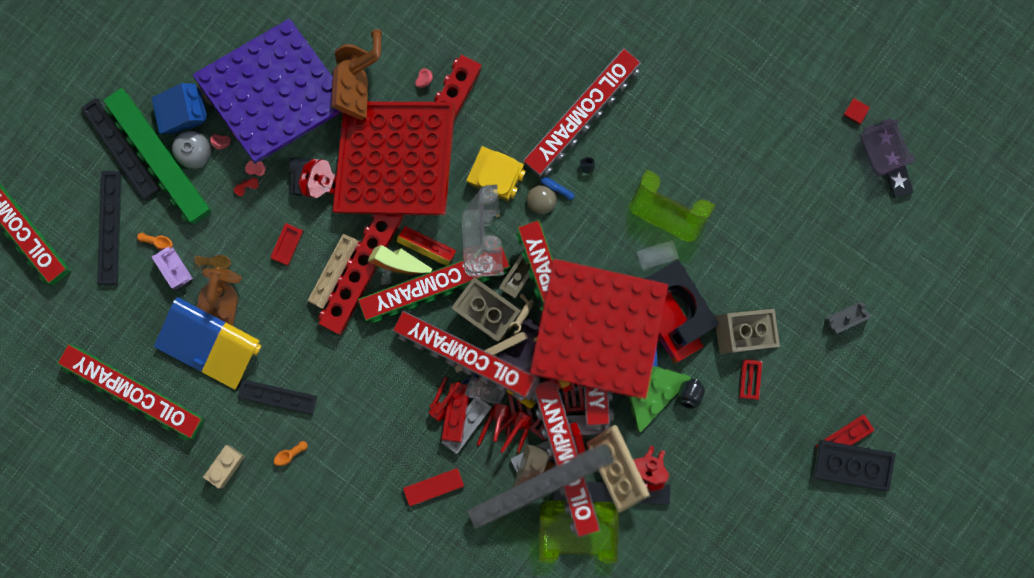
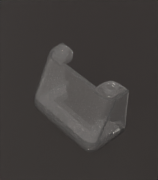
M497 185L483 186L462 211L464 270L471 277L503 275L500 239L496 236H485L484 226H491L493 217H500Z

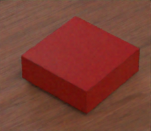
M853 98L843 115L860 125L870 107Z

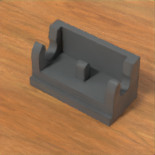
M858 302L826 317L825 319L832 334L835 335L872 318L870 313L866 312L865 304Z

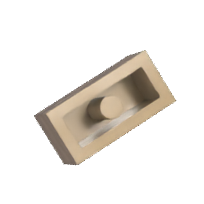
M225 445L203 478L216 487L223 488L245 456L230 445Z

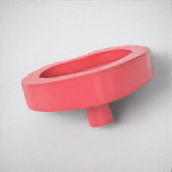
M426 68L421 69L419 77L415 82L416 86L419 88L426 87L432 81L431 71Z
M218 134L212 135L210 138L211 145L216 149L228 147L231 141L230 137Z
M249 160L245 166V171L250 175L262 176L266 170L265 165L261 161L254 164L252 160Z

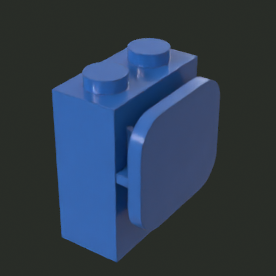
M181 83L152 97L159 134H175L184 129H192L203 124L206 120L202 93L196 87V84Z

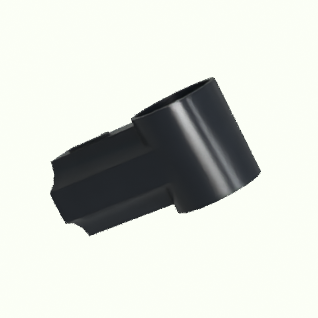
M290 158L291 195L304 196L301 195L298 182L303 166L311 160L310 158Z

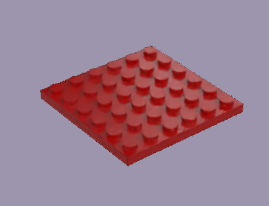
M367 102V116L363 120L343 112L333 212L337 214L446 216L455 103Z
M554 259L530 374L646 399L668 284Z

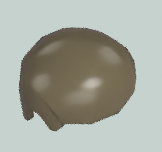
M543 185L531 189L526 199L528 207L536 214H546L552 211L557 203L556 193Z

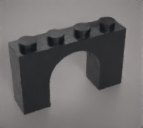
M679 260L645 278L668 284L667 291L680 296L686 304L688 314L685 323L668 333L677 350L719 325L715 315L709 309L705 299L701 296Z

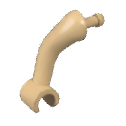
M521 294L520 298L526 304L516 321L512 322L509 326V329L513 326L518 328L513 335L519 334L521 324L534 304L533 299L528 301L524 294Z

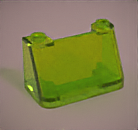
M646 169L629 205L631 212L685 241L692 242L696 240L716 205L704 199L698 200L692 209L681 205L657 192L660 186V178L655 173Z
M549 501L543 502L540 505L539 561L553 563L558 559L559 554L598 555V559L604 564L618 563L619 515L614 503L592 502L601 531L577 537V534L572 533L570 523L573 520L571 514L567 515L564 504L567 502Z

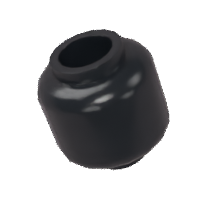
M690 379V381H684L680 386L677 398L683 407L694 409L701 405L705 388L699 380Z

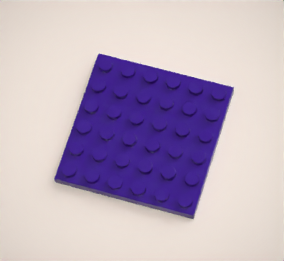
M290 18L192 74L194 80L254 164L341 113V111L331 107L333 76Z

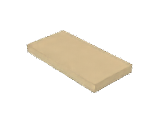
M617 425L611 426L586 442L589 450L606 444L614 463L600 469L599 472L619 513L650 496Z

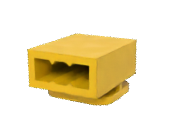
M482 146L466 181L469 185L509 202L510 197L514 199L518 190L515 186L518 180L522 181L526 171L523 170L524 164L517 162L514 158Z

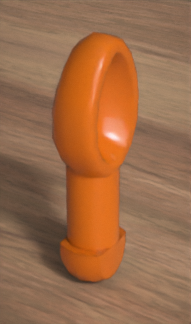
M145 233L137 235L139 242L153 244L157 249L163 250L167 247H173L172 241L166 236L152 237L145 235Z
M301 441L292 449L279 452L274 458V464L276 466L287 465L295 455L308 448L307 443Z

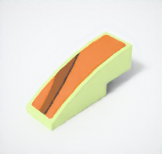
M383 245L375 247L368 259L369 262L380 268L399 274L424 275L432 271V268L404 250L399 249L392 252Z

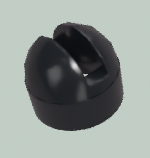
M591 157L581 159V170L586 174L592 173L595 170V160Z

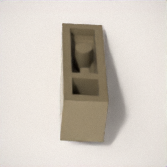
M522 254L499 287L514 298L518 296L530 280L528 270L531 269L529 262L525 263Z
M526 445L513 488L544 472L549 457L545 449Z

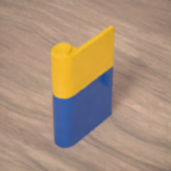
M177 297L169 310L154 347L236 390L251 357L258 355L262 345L259 344L260 340Z

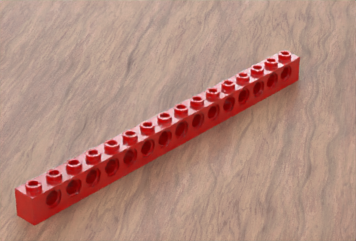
M462 54L459 59L456 58L451 67L453 69L451 75L445 77L443 81L444 88L442 92L438 91L434 102L455 103L454 121L482 70V64ZM463 73L467 77L464 81H458L456 79L457 75ZM450 90L458 92L454 98H450L447 94ZM372 215L374 220L371 226L367 225L363 232L365 237L362 243H357L354 252H356L354 258L348 260L345 269H347L345 275L339 277L336 286H338L336 292L330 294L327 300L329 303L327 309H323L318 317L321 326L342 335L359 303L358 299L362 297L378 267L371 262L361 266L359 264L360 258L363 256L369 258L374 249L368 247L370 240H377L378 246L383 245L388 248L405 215ZM378 224H387V229L384 232L377 231ZM354 273L360 274V280L356 283L350 281V277ZM350 290L351 297L343 300L341 297L342 292ZM335 307L342 308V314L338 317H334L332 314Z

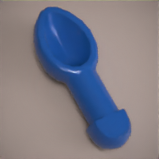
M547 177L541 178V183L567 199L572 200L575 197L574 193Z

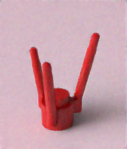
M444 377L433 402L429 406L431 409L428 413L438 421H441L443 418L445 419L447 409L445 405L460 386V383L457 382L443 402H438L448 380L447 377Z
M495 404L494 409H490L489 417L477 442L478 446L481 444L493 416L494 420H497L493 441L497 442L501 421L505 422V418L507 421L511 417L509 406ZM510 424L506 427L507 439L511 434Z
M519 410L518 413L515 411L500 427L499 433L514 420L515 428L501 448V453L508 447L519 429L523 430L525 427L517 449V453L521 452L528 430L532 425V417L523 410Z

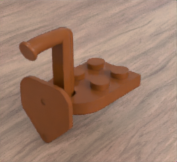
M379 29L371 32L373 49L369 52L351 44L342 45L334 51L337 65L333 72L331 107L360 120L365 119L367 116L368 79L363 69L378 61L381 56L382 31Z
M204 269L202 275L209 277V283L201 289L197 307L234 326L238 295L229 282L239 283L242 281V276L228 269Z

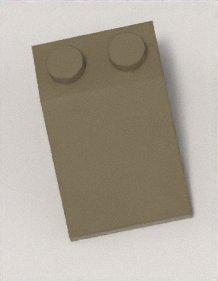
M475 277L451 308L498 344L502 342L510 331V324L516 321L521 310Z
M775 309L715 316L719 323L716 327L720 354L780 347Z

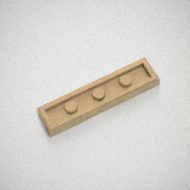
M345 234L341 236L308 302L322 309L324 308L359 241Z
M521 332L485 351L496 355L527 340L528 337L526 333ZM457 364L455 370L458 373L462 371L463 367Z

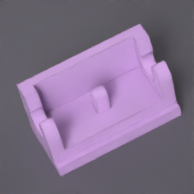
M167 247L152 256V259L173 290L176 291L193 280L173 247Z

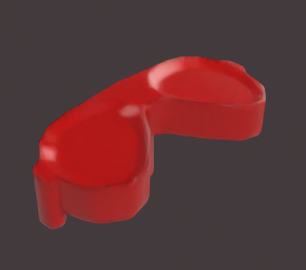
M250 178L247 181L243 180V183L235 186L233 189L234 193L238 196H243L246 187L257 189L259 186L258 178Z

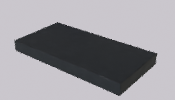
M819 439L812 478L889 491L896 453Z

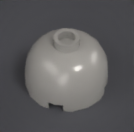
M186 131L175 138L172 144V154L180 166L186 169H198L203 167L208 158H210L211 146L202 134L195 131Z

